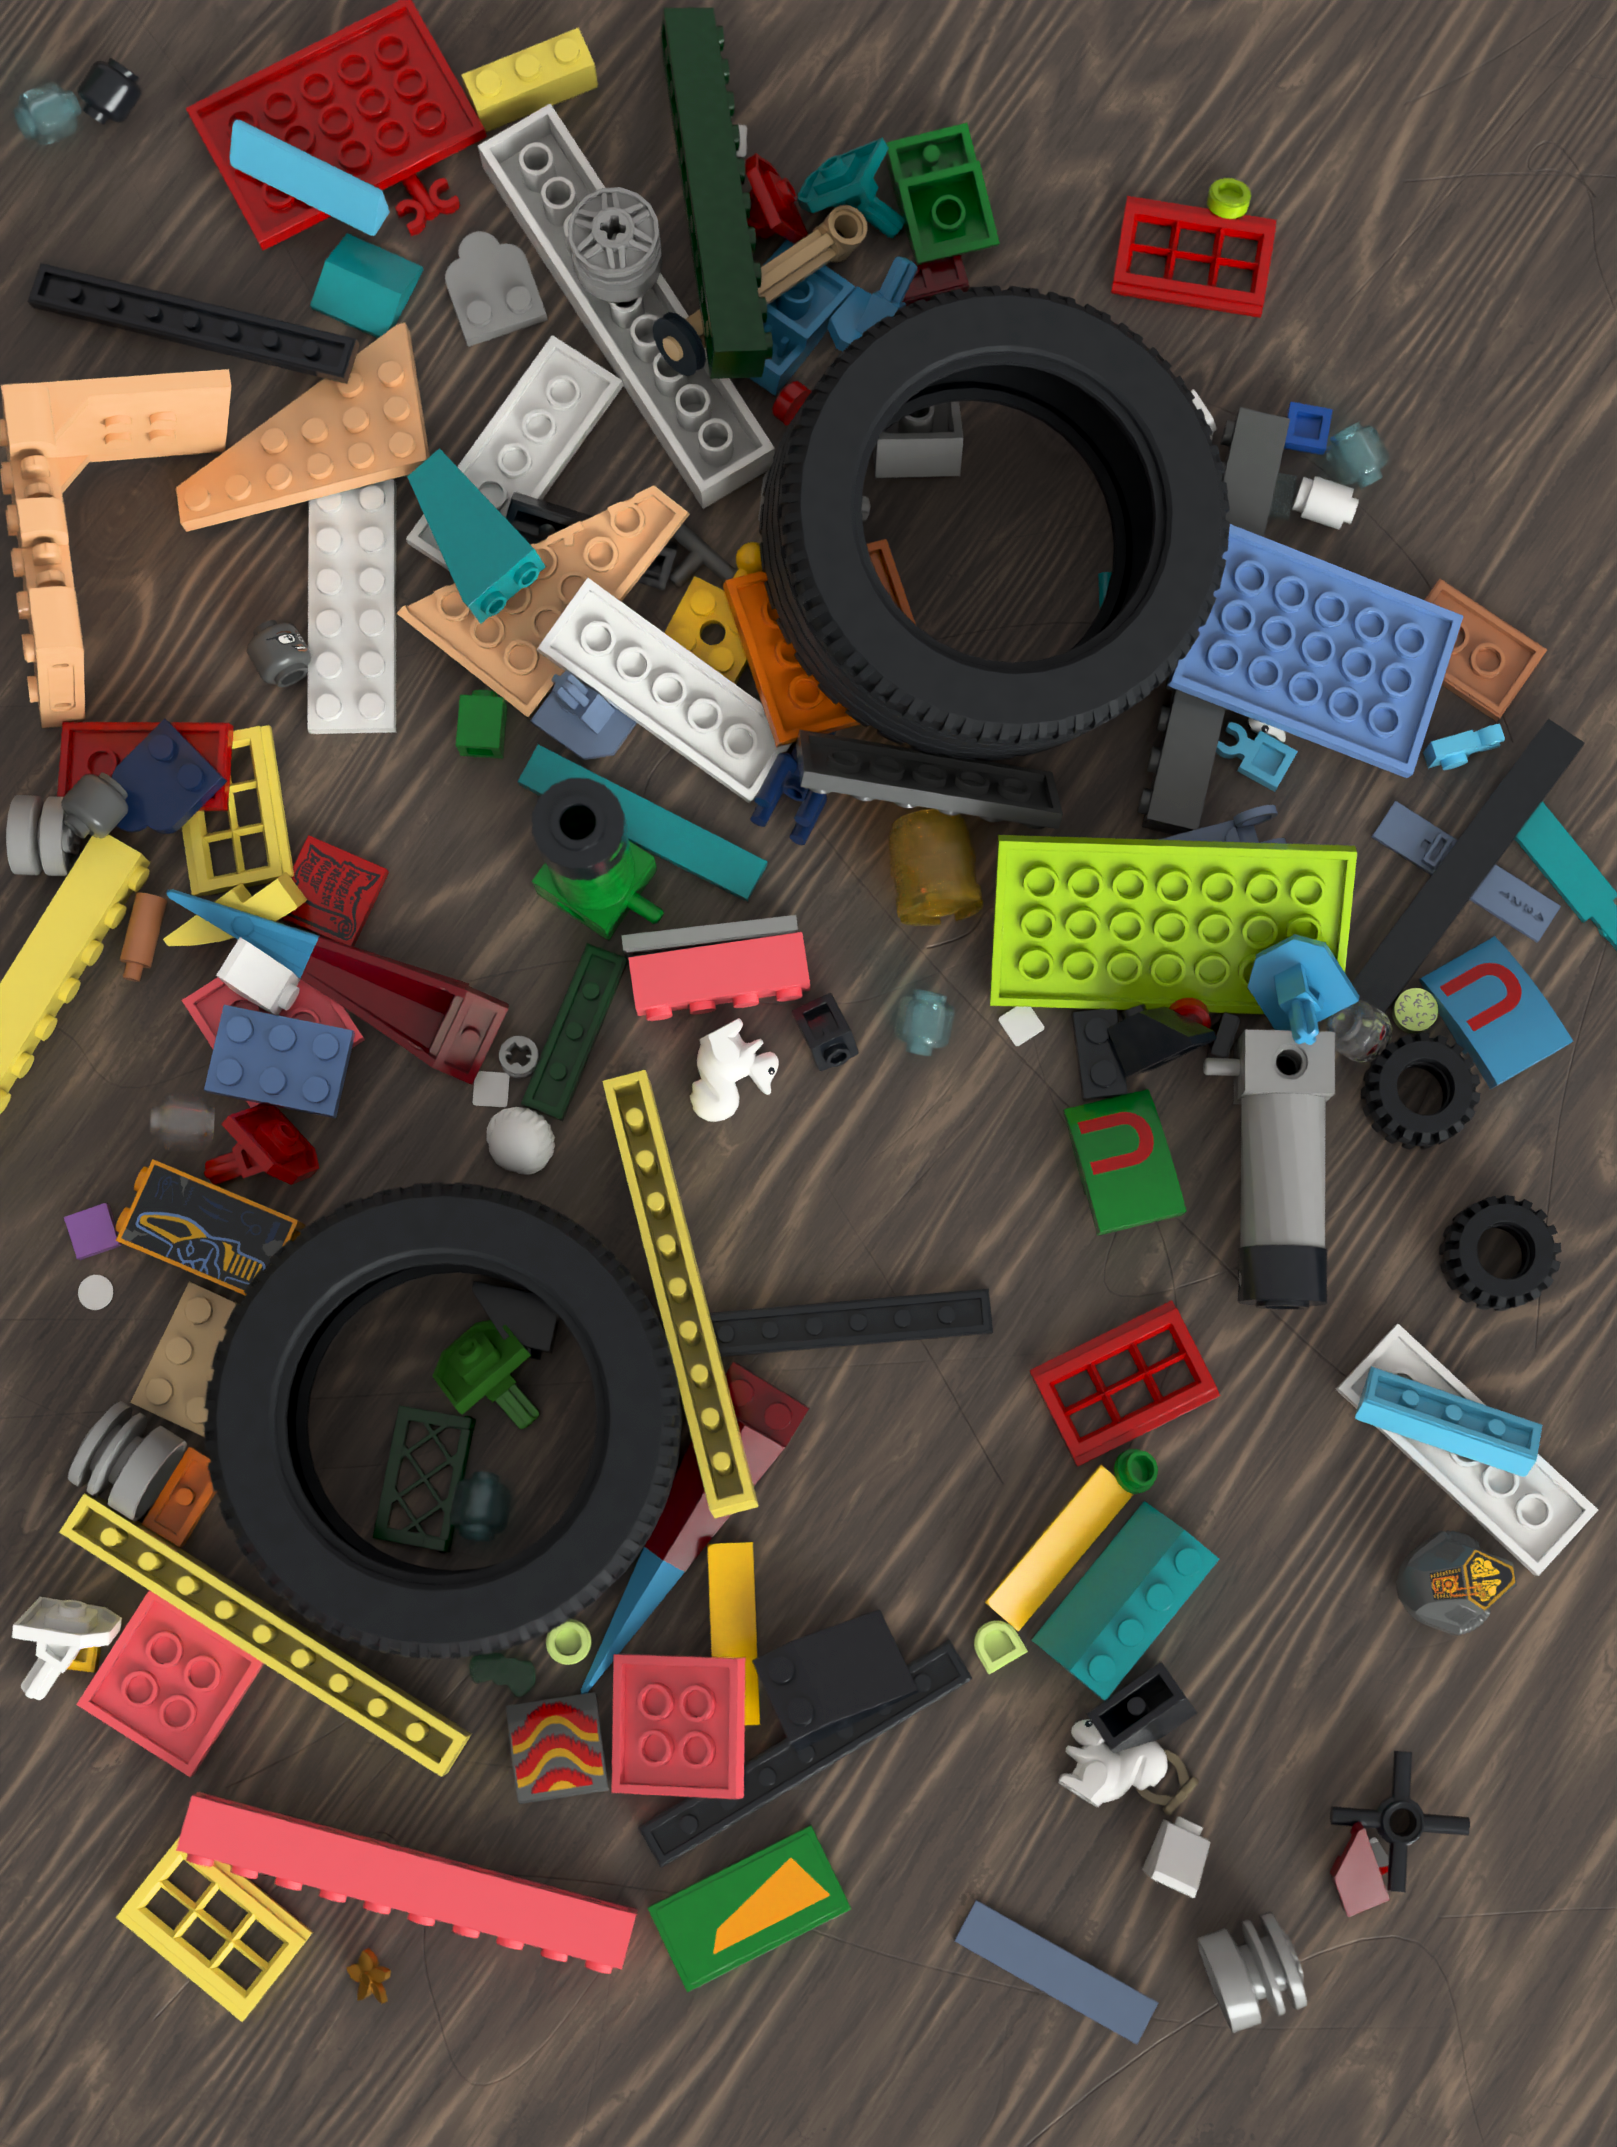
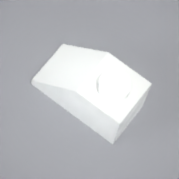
M241 937L216 974L233 992L274 1015H279L282 1009L287 1011L295 1002L300 988L297 987L300 979L291 970Z
M1180 1816L1177 1817L1175 1824L1163 1819L1142 1870L1151 1879L1195 1898L1210 1846V1841L1200 1836L1203 1827Z

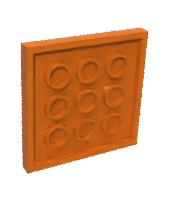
M887 539L868 543L867 547L871 562L882 585L898 608L915 624ZM760 571L725 580L723 588L776 747L797 742L799 730L827 734L860 725L859 722L845 713L847 708L839 702L835 705L817 687L819 682L813 674L808 676L795 658L796 650L792 643H786L776 622L777 618H779L776 609H771L764 584L768 580L766 573Z

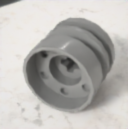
M621 187L602 188L586 195L574 208L568 223L569 245L574 271L582 287L594 297L611 303L629 302L645 295L657 282L662 269L659 223L651 204L638 193ZM613 233H618L616 235V239L611 240L613 237Z
M119 1401L94 1424L83 1439L70 1467L68 1480L79 1488L88 1483L87 1492L94 1497L102 1494L113 1484L107 1505L133 1522H136L155 1503L185 1454L187 1443L162 1426L152 1430L143 1439L148 1418L141 1413L132 1417L133 1409L124 1402Z
M1270 1911L1259 1915L1264 1937L1259 1938L1252 1922L1247 1919L1242 1921L1245 1944L1237 1946L1233 1937L1225 1928L1197 1938L1198 1948L1219 2007L1232 2033L1261 2023V2011L1258 2000L1263 1998L1267 1999L1271 2008L1278 2016L1285 2014V2007L1280 1993L1282 1991L1286 1992L1289 2001L1296 2010L1307 2006L1303 1988V1972L1290 1938L1281 1929L1273 1913Z

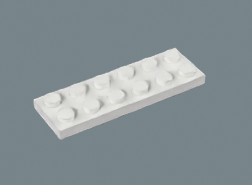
M552 335L458 465V468L505 518L514 492L543 500L622 389V380ZM423 514L407 536V543L449 571Z
M394 479L309 500L308 649L312 657L308 665L307 730L310 734L396 732V483Z
M589 578L585 580L536 650L564 671L571 672L580 682L598 692L611 705L748 803L758 793L777 755L786 752L792 744L776 747L762 703Z
M1399 1324L1392 1327L1336 1388L1357 1409L1369 1369L1372 1366L1485 1405ZM1376 1427L1534 1576H1539L1598 1511L1590 1501L1539 1454L1537 1455V1461L1527 1476L1523 1477Z

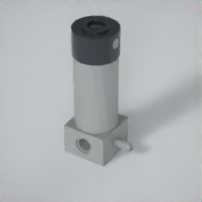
M1245 1029L1234 1043V1058H1205L1203 1061V1073L1205 1075L1234 1076L1233 1104H1241L1240 1248H1238V1303L1256 1305V1308L1278 1310L1308 1309L1309 1306L1326 1305V1102L1335 1094V1032L1319 1031V1034L1316 1036V1042L1308 1045L1306 1043L1297 1044L1293 1040L1292 1031ZM1276 1062L1286 1064L1290 1069L1291 1075L1281 1073L1277 1068Z

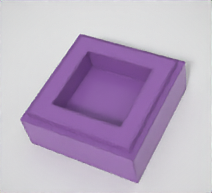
M103 1203L64 1217L77 1259L82 1260L122 1246V1243L116 1241L119 1233L115 1231L116 1224L108 1203Z

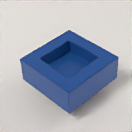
M1290 402L1286 417L1290 419L1284 448L1324 455L1333 409Z

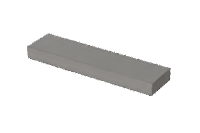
M796 915L621 936L625 958L797 933L798 926Z

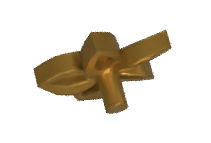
M369 1948L363 1950L358 1963L346 1967L354 1981L360 1982L357 2001L365 1999L373 1993L374 1997L383 2004L388 2000L385 1988L381 1982L390 1978L391 1970L384 1966H378V1958Z

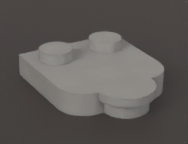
M482 231L470 233L461 241L459 258L448 266L445 273V281L468 347L548 320L526 255L519 247L513 244L499 245V242L493 235Z

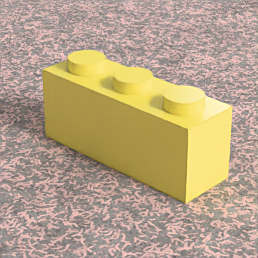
M579 28L462 74L466 96L486 132L533 114L548 104L555 105L598 87L595 63Z

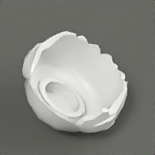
M522 1107L503 1109L495 1114L488 1124L486 1141L489 1144V1152L495 1163L507 1171L524 1175L534 1174L546 1166L554 1153L555 1136L551 1130V1125L544 1120L543 1115H538L537 1111Z

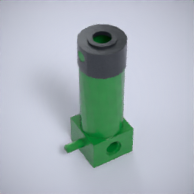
M568 778L553 784L539 797L532 813V834L545 862L532 880L537 894L608 941L630 910L652 924H658L664 915V910L641 896L657 872L655 858L629 841L625 815L618 798L604 784L589 778Z

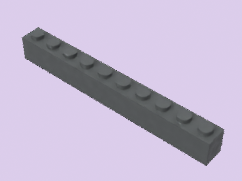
M1240 407L1234 421L1226 420L1221 438V445L1228 447L1225 461H1221L1224 467V472L1221 474L1222 482L1227 483V496L1230 508L1229 512L1226 513V520L1234 526L1264 537L1290 419ZM1169 675L1165 689L1172 690L1169 706H1161L1156 730L1163 732L1160 747H1152L1147 765V772L1154 773L1151 788L1143 787L1137 813L1144 814L1143 828L1177 835L1199 829L1225 708L1167 686Z

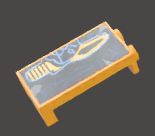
M152 1159L149 1168L144 1166L139 1172L134 1184V1191L137 1192L131 1208L125 1207L121 1212L115 1231L119 1232L116 1239L117 1242L246 1295L244 1290L260 1269L264 1270L271 1262L269 1258L289 1239L293 1241L301 1234L300 1231L305 1228V1224Z

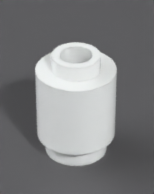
M1317 476L1313 480L1303 477L1292 510L1301 512L1302 518L1340 530L1343 522L1351 524L1359 499L1352 497L1354 488Z

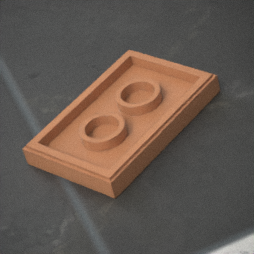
M1439 579L1425 601L1464 616L1442 686L1498 722L1547 649L1448 583Z

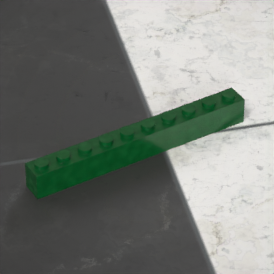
M663 8L660 43L710 379L762 377L765 360L772 359L773 340L771 332H764L763 326L767 321V302L765 297H759L758 288L761 287L762 282L761 264L759 261H753L752 253L756 251V232L754 227H748L747 219L750 218L751 203L749 192H742L741 186L745 182L744 159L737 158L736 154L740 146V132L738 124H732L731 118L734 117L735 103L733 91L726 90V84L729 83L728 58H721V52L724 49L723 26L716 25L714 8Z

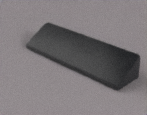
M517 492L513 493L506 519L530 545L537 544L572 524L593 517ZM669 540L638 580V583L665 590L678 544Z

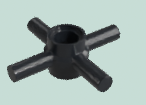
M1394 1751L1392 1797L1385 1799L1378 1806L1377 1810L1331 1806L1330 1810L1331 1825L1353 1827L1355 1823L1361 1822L1365 1828H1376L1380 1837L1389 1843L1387 1890L1394 1892H1406L1408 1845L1417 1841L1423 1832L1468 1836L1470 1831L1469 1817L1424 1814L1421 1807L1414 1800L1410 1799L1412 1752ZM1404 1808L1409 1813L1410 1824L1404 1832L1394 1833L1389 1825L1390 1816L1395 1810Z

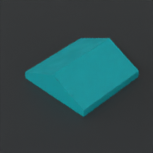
M347 233L326 259L310 307L319 313L379 338L396 326L424 270L423 266Z

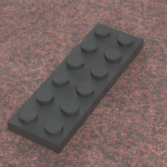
M799 730L796 751L800 787L808 788L815 793L828 794L836 792L851 795L861 801H872L874 799L890 801L904 808L927 807L937 809L939 812L947 815L963 813L979 816L989 822L1005 820L1022 823L1031 829H1043L1045 827L1059 829L1063 812L1053 772L983 760L949 759L947 755L941 753L938 756H934L906 747Z

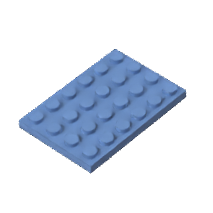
M1230 524L1228 551L1223 553V559L1226 560L1220 589L1214 591L1216 601L1206 624L1198 629L1200 632L1199 637L1185 658L1178 661L1177 668L1170 674L1167 686L1404 778L1412 776L1464 616Z

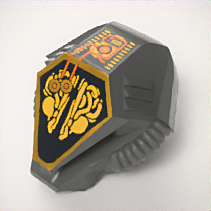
M1449 1530L1434 1533L1412 1550L1402 1562L1396 1581L1398 1598L1406 1611L1414 1619L1422 1624L1457 1636L1470 1633L1479 1628L1487 1620V1617L1490 1616V1606L1517 1586L1513 1562L1481 1550L1479 1542L1473 1537L1459 1531Z

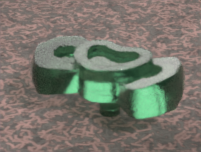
M495 1652L485 1655H474L470 1660V1676L475 1684L492 1679L497 1685L507 1684L514 1696L520 1698L526 1695L536 1683V1670L533 1663L529 1660L507 1659L503 1654Z

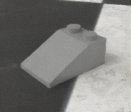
M947 402L923 408L900 419L880 434L873 450L875 478L960 476L963 430L959 402Z

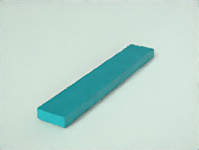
M537 745L517 781L520 786L541 796L553 784L568 778H589L604 784L619 800L628 827L627 836L630 842L748 902L768 865L766 860L545 747Z

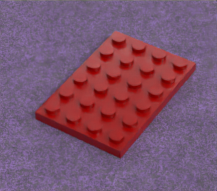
M399 0L185 108L262 251L331 216L232 167L230 164L232 126L236 119H240L381 190L487 137L484 126L412 0Z

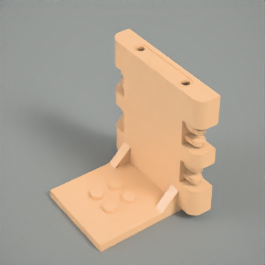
M229 369L1 385L3 419H0V447L6 446L7 462H1L2 469H0L3 495L11 494L12 505H7V510H5L8 536H17L19 548H12L11 559L14 578L23 577L24 591L16 593L19 619H27L29 622L30 634H22V644L25 661L34 662L35 676H27L30 703L38 702L41 728L62 727V722H82L85 720L84 650L62 493L89 462L225 452L231 395Z

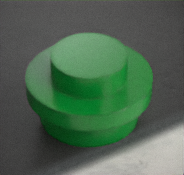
M1129 1449L1117 1457L1114 1464V1473L1117 1482L1125 1491L1132 1494H1140L1153 1486L1158 1475V1466L1153 1456L1148 1452L1140 1449Z

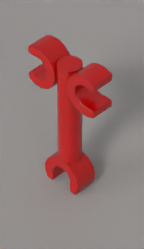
M415 173L401 181L412 199L402 200L396 205L395 210L399 218L404 217L408 213L417 215L416 219L406 224L407 230L412 236L421 233L427 221L433 220L440 213L452 214L461 205L457 195L448 200L439 199L440 194L449 189L445 178L434 181L428 193Z

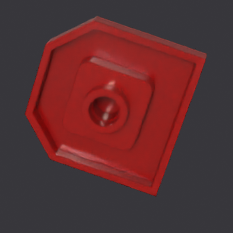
M755 153L745 160V173L752 187L749 192L751 212L750 218L747 219L748 227L755 228L756 239L758 236L767 239L778 233L796 244L809 235L795 205L798 196L794 187L787 178L782 179L773 165Z
M261 1104L231 1114L222 1122L221 1125L238 1143L232 1148L231 1152L206 1161L204 1175L212 1184L218 1185L240 1176L244 1179L264 1171L279 1180L293 1185L312 1177L318 1171L319 1163L315 1148L276 1106Z

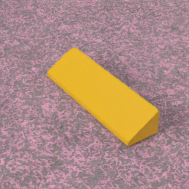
M1099 1465L987 1597L984 1603L1019 1632L1134 1494L1125 1491L1117 1482L1116 1477L1103 1465Z
M753 1542L707 1544L711 1657L745 1658V1726L760 1725L758 1673L752 1660L758 1658Z

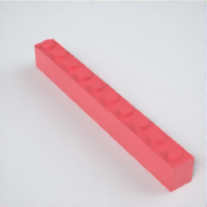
M197 1792L191 1796L176 1849L177 1851L188 1853L186 1860L194 1864L213 1867L214 1861L232 1865L231 1873L242 1877L257 1879L258 1873L276 1877L274 1884L280 1887L300 1891L303 1884L319 1888V1896L328 1900L346 1902V1898L349 1896L364 1900L363 1908L373 1912L390 1914L391 1908L408 1912L407 1919L418 1924L434 1926L435 1920L453 1924L452 1932L459 1935L478 1938L480 1932L498 1936L496 1943L501 1946L523 1950L524 1944L542 1948L540 1955L543 1957L567 1962L568 1955L586 1960V1968L606 1974H611L613 1967L622 1970L637 1914V1909L202 1792Z

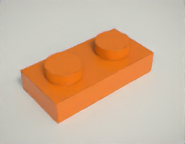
M188 1447L141 1525L174 1545L183 1547L217 1492L213 1491L207 1463L211 1462L210 1457L193 1447Z

